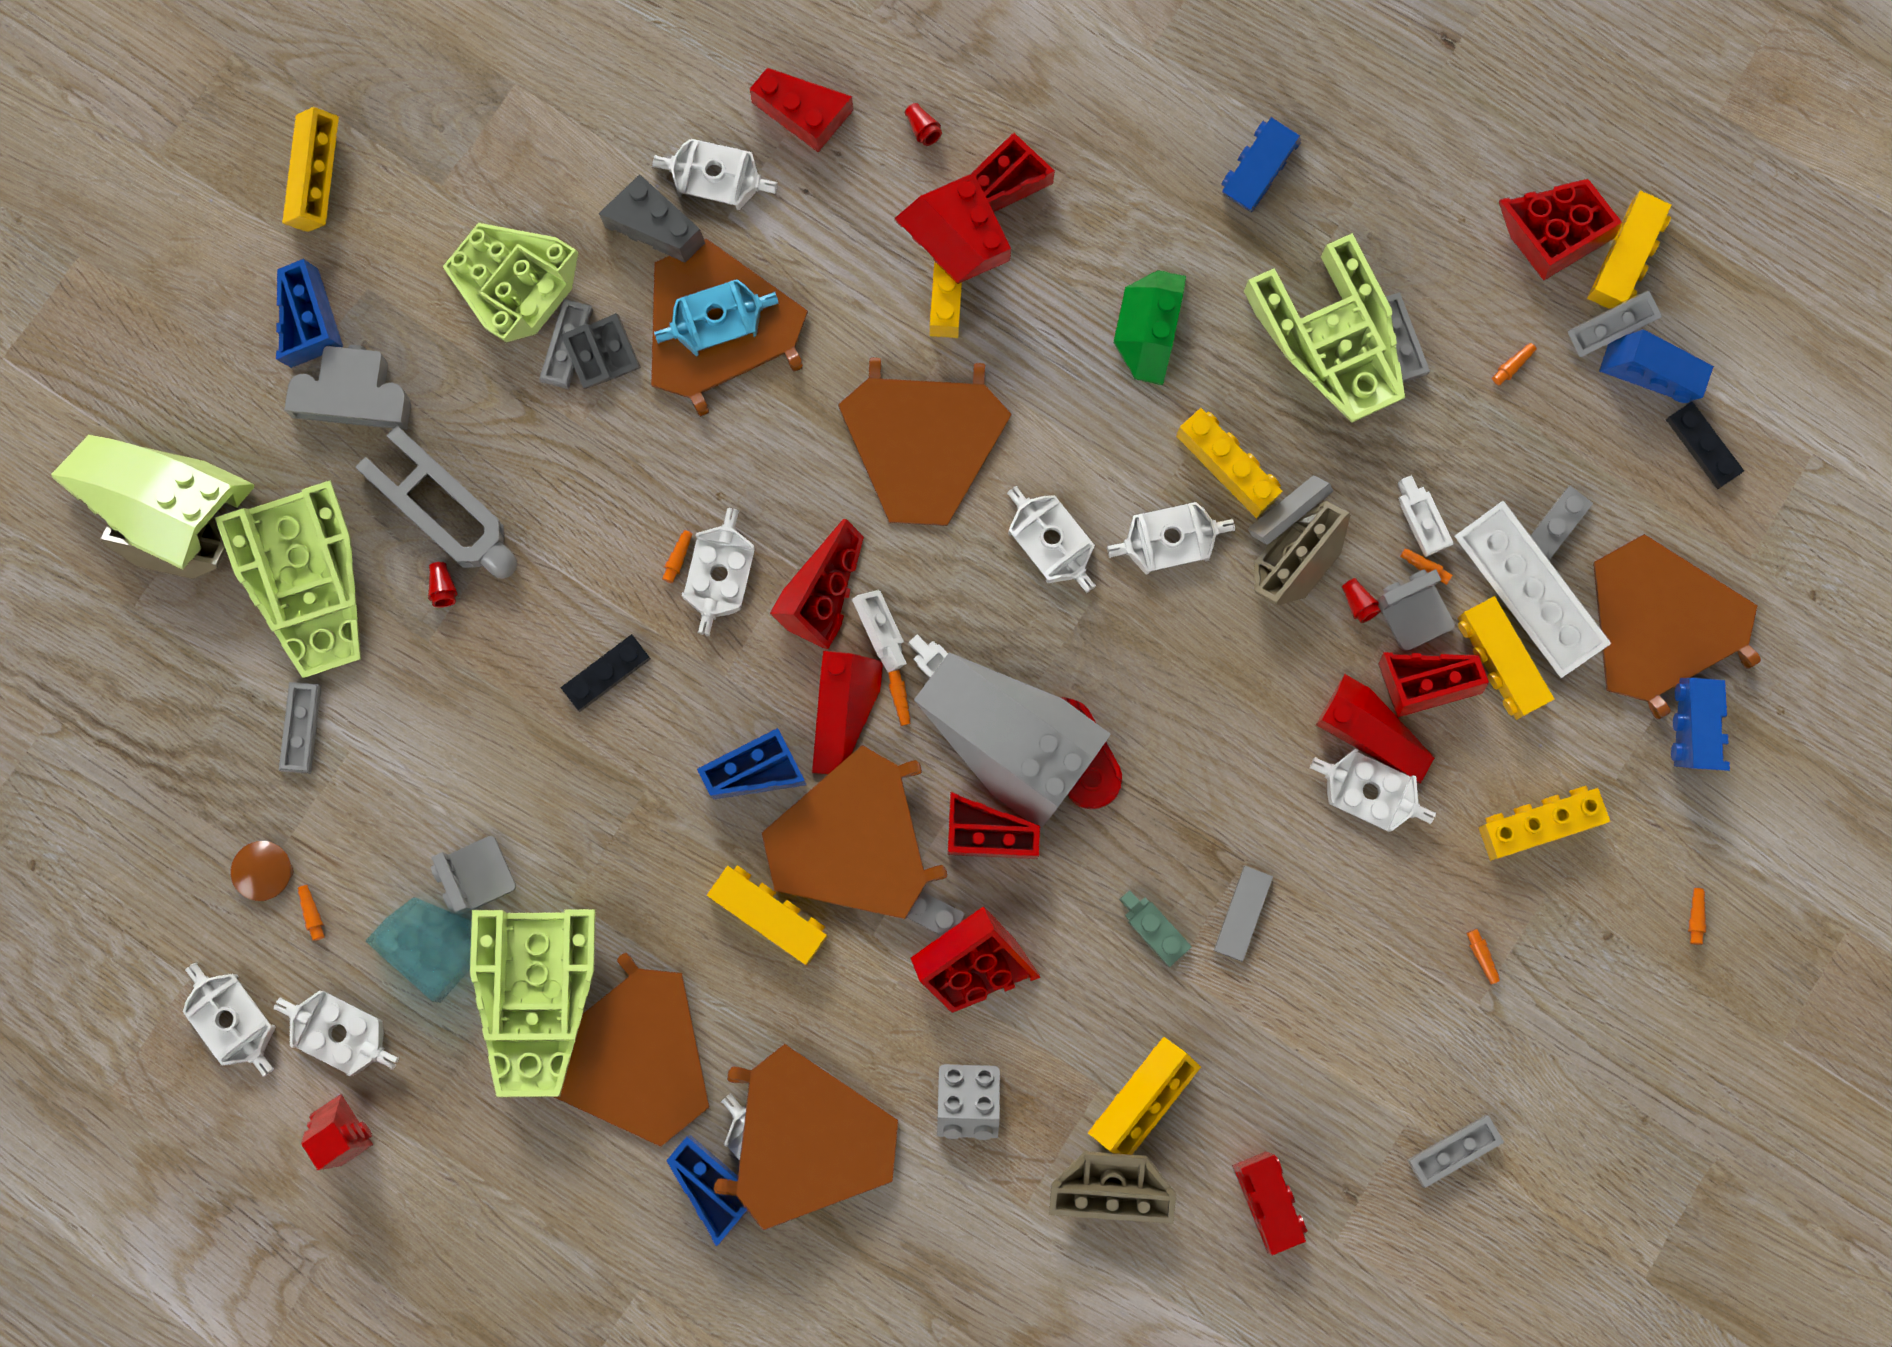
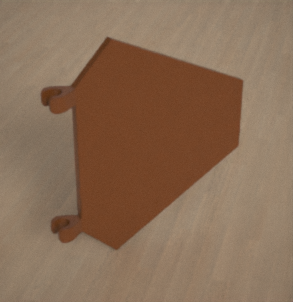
M707 238L704 239L705 244L686 262L667 256L654 263L652 387L690 398L700 417L709 413L702 393L785 354L792 371L795 372L802 369V360L795 347L808 314V310ZM736 279L745 284L754 295L758 294V297L773 292L776 293L779 304L763 308L760 311L757 336L755 337L751 333L698 351V356H695L678 341V338H672L659 344L656 340L654 332L670 327L669 323H672L676 299ZM713 308L708 312L707 317L711 320H718L723 316V311L719 308Z
M871 357L869 359V378L841 401L838 407L889 523L948 526L1012 414L985 386V364L983 363L974 364L973 384L880 379L881 359Z
M1643 534L1593 563L1599 624L1601 630L1611 642L1609 646L1602 650L1606 691L1648 702L1655 719H1661L1668 715L1671 709L1659 695L1675 687L1679 683L1680 678H1691L1735 652H1738L1740 661L1746 669H1750L1760 663L1761 658L1759 654L1749 645L1758 605L1647 535Z
M862 745L762 832L774 890L906 919L927 882L947 878L948 875L943 865H937L925 870L923 867L902 778L921 774L920 763L913 760L898 766Z
M623 953L618 957L617 962L629 977L582 1014L561 1095L554 1098L661 1147L710 1106L682 973L640 969L629 954Z
M786 1044L752 1070L731 1067L728 1071L727 1080L729 1082L749 1083L738 1179L737 1181L718 1179L714 1184V1193L736 1195L763 1231L893 1182L898 1119Z

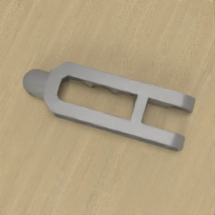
M397 425L386 435L387 438L393 441L418 466L399 486L393 483L366 457L355 466L363 476L462 568L483 566L494 577L500 579L507 578L515 572L517 559L504 545V525ZM427 475L433 481L435 480L474 519L476 518L484 526V534L472 547H462L407 496Z

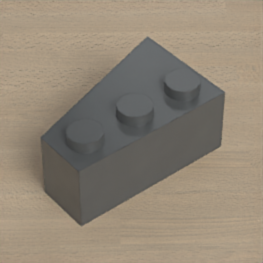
M640 174L598 213L605 228L625 234L636 242L639 240L652 246L653 249L682 262H686L705 244L700 228Z

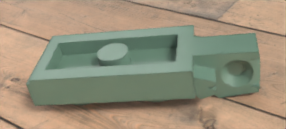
M1129 890L1119 899L1129 910L1125 915L1129 920L1128 923L1168 967H1171L1192 947L1157 907L1145 897L1139 901Z

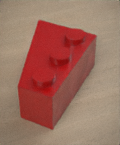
M766 68L749 88L751 100L755 106L817 152L823 148L853 112L852 96L770 68Z
M1012 133L973 171L993 212L1052 185L1055 170L1015 133Z
M1383 652L1378 663L1397 717L1480 695L1489 684L1479 655L1440 654V656H1425L1422 653L1395 655L1393 652Z
M950 792L947 855L1038 859L1039 825Z
M342 1094L310 1114L309 1118L311 1121L307 1123L308 1130L304 1132L301 1142L302 1147L317 1171L343 1166L373 1146L370 1140L372 1137L370 1129L363 1121H358Z
M1263 1152L1232 1165L1267 1253L1273 1256L1306 1242L1304 1233H1307L1306 1225L1301 1215L1296 1214L1293 1206L1295 1199L1290 1187L1285 1184L1282 1175L1283 1169L1277 1156L1269 1152Z

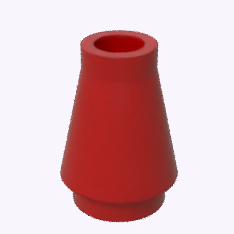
M918 103L909 105L904 114L909 120L917 141L923 143L924 146H930L937 142L942 135L941 124L923 110Z
M445 562L430 564L428 600L432 601V606L437 608L452 606L456 603L458 593L448 572L447 564Z
M1356 578L1342 585L1341 588L1345 593L1354 619H1358L1360 623H1365L1381 612L1378 607L1379 602Z

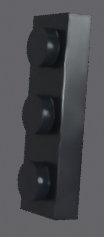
M1693 401L1666 419L1717 490L1744 472V469Z
M631 634L560 688L575 708L581 712L651 658Z

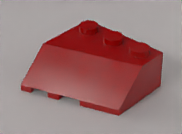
M974 172L921 195L894 218V221L900 227H903L912 236V239L919 246H922L957 284L1010 261L1011 247Z
M1589 179L1555 186L1552 190L1536 193V191L1525 193L1523 197L1510 199L1509 197L1499 200L1511 239L1543 281L1613 240L1622 224L1620 218Z
M984 906L910 957L920 983L951 1013L984 1001L989 993L1003 988L1005 992L1014 989V983L1029 978L1030 981L1041 978L1016 939Z

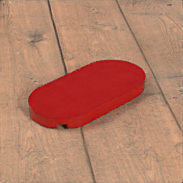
M1060 697L1095 722L1091 712L1083 703L1074 699ZM1107 742L1104 743L1067 795L1079 807L1085 809L1103 808L1117 797L1121 789V768Z

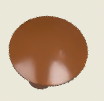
M256 841L244 846L234 857L231 865V880L235 889L242 896L250 900L263 902L279 895L286 888L294 871L287 853L280 846L269 841Z

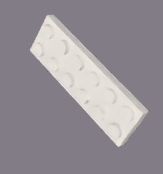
M1504 501L1455 535V538L1560 678L1611 644L1610 640Z

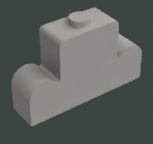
M349 345L348 348L326 346L323 349L319 380L316 381L308 374L294 376L288 385L284 410L294 419L394 428L397 425L400 429L408 430L411 401L398 384L392 382L385 383L388 362L379 351L366 350L365 347L359 345Z

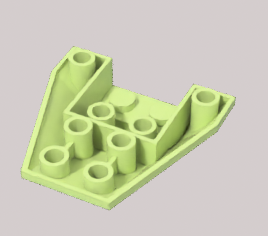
M478 223L443 265V268L483 327L501 340L510 342L537 334L570 293L573 286L578 252L556 237Z

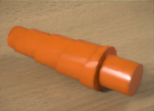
M1529 343L1506 363H1503L1498 368V372L1492 377L1493 382L1500 386L1505 380H1510L1537 350L1536 346Z
M687 530L681 533L673 552H671L664 566L666 570L662 580L673 583L676 575L680 574L693 533Z
M1405 548L1400 557L1407 560L1408 563L1420 571L1425 569L1429 573L1436 569L1441 578L1440 582L1445 585L1448 584L1453 576L1443 570L1444 567L1440 564H1436Z
M900 670L889 672L890 693L893 697L900 725L911 724L908 710L905 681H902Z
M308 885L298 887V894L306 923V930L310 931L312 941L323 939L322 926L324 924L313 901L312 894L309 891Z
M1694 888L1688 932H1691L1690 944L1703 945V933H1706L1705 891L1702 888Z
M1478 929L1467 932L1466 934L1471 943L1469 947H1471L1490 984L1499 982V975L1486 940L1482 939Z

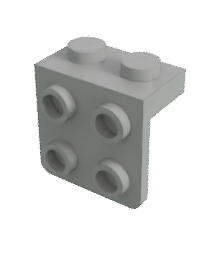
M1423 569L1409 577L1410 582L1402 586L1399 582L1389 585L1383 589L1385 594L1377 600L1379 602L1378 606L1401 650L1405 652L1429 642L1455 627L1454 621L1435 587L1441 581L1436 569L1429 573Z
M492 836L483 838L451 854L441 852L431 857L434 863L431 866L433 876L438 883L442 881L446 893L443 894V899L448 909H454L455 913L463 915L514 891L516 888V883L496 838Z
M941 1065L939 1067L937 1137L948 1139L970 1137L979 1140L998 1138L1000 1119L999 1068L997 1066Z

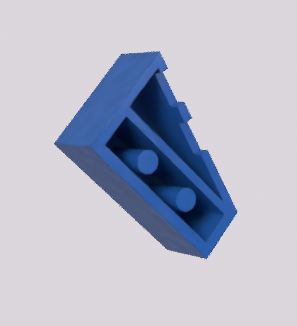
M1272 117L1267 123L1265 121L1261 122L1254 133L1257 139L1251 148L1246 146L1237 159L1241 162L1235 172L1230 170L1221 183L1224 186L1222 190L1223 195L1251 213L1271 187L1278 172L1282 171L1287 164L1286 160L1294 149L1297 150L1301 144L1300 135Z
M305 259L277 269L279 323H276V332L279 334V350H276V360L293 368L322 356L323 349L326 346L342 348L343 344L319 269Z
M1643 329L1609 343L1599 372L1672 397L1677 402L1689 403L1704 397L1714 366Z
M1680 678L1679 683L1675 687V700L1678 701V711L1673 717L1676 742L1671 747V759L1674 761V767L1730 771V762L1723 761V745L1728 744V734H1722V717H1727L1725 680Z
M778 728L697 768L713 800L807 785Z
M689 1135L685 1137L666 1161L717 1247L747 1212V1209L736 1195L714 1193V1184L718 1179L737 1181L738 1176L694 1137Z

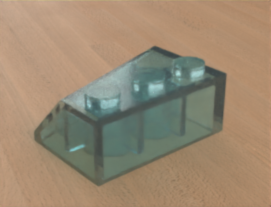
M413 897L389 915L365 942L432 1002L441 1003L470 970L472 921Z

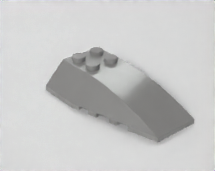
M950 652L914 699L988 791L1025 820L1039 825L1040 830L1111 735L1064 699Z

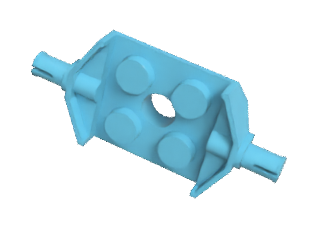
M736 279L676 299L672 323H669L670 327L656 331L654 334L658 344L672 338H678V341L695 356H698V351L751 333H753L754 337L757 336L760 311L763 308L779 304L775 292L758 297V294L754 295L745 284ZM713 308H719L723 311V316L718 320H711L707 317L708 312Z

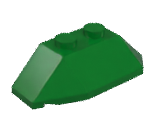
M1157 270L1125 287L1113 343L1135 380L1163 385L1184 294L1186 280L1184 275Z

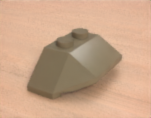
M1325 501L1319 504V507L1312 508L1274 539L1254 562V591L1256 594L1276 605L1306 598L1341 554L1351 516L1350 513Z
M212 519L197 534L201 550L183 570L132 546L126 541L124 535L118 530H113L109 525H107L101 537L103 544L137 567L195 579L216 569L226 551L219 529Z
M1084 1152L1051 1183L1049 1215L1174 1224L1176 1192L1147 1156Z

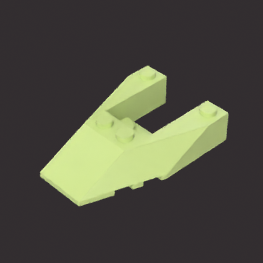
M1353 233L1327 244L1321 255V259L1342 298L1341 301L1300 319L1275 268L1249 279L1244 289V293L1256 317L1285 357L1351 423L1405 398L1400 362H1398L1396 350V334L1392 324V308Z

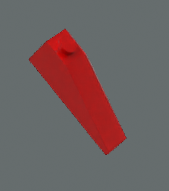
M843 519L786 585L770 612L787 631L824 649H829L842 626L844 615L841 614L844 598H849L851 589L847 588L850 574L856 570L864 536L847 519Z
M823 651L812 773L828 775L853 753L857 740L881 690L883 663L881 661L853 653Z
M1346 674L1343 675L1316 726L1381 763L1410 777L1416 776L1417 783L1421 784L1435 759L1433 755L1371 688Z

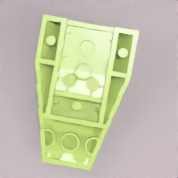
M88 435L51 474L52 478L74 497L86 503L93 513H98L105 519L113 530H118L124 535L126 541L132 546L182 570L201 550L197 534L226 502L234 507H238L254 489L253 483L206 461L93 435Z
M331 480L302 489L300 493L254 508H243L215 517L235 576L243 584L250 599L266 619V623L271 631H274L281 642V646L302 678L361 659L351 537Z
M595 909L564 910L563 913H506L503 910H472L470 975L476 993L475 998L489 1054L488 1059L496 1097H560L594 974Z

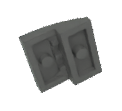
M617 313L595 323H587L561 334L583 389L607 382L641 368Z

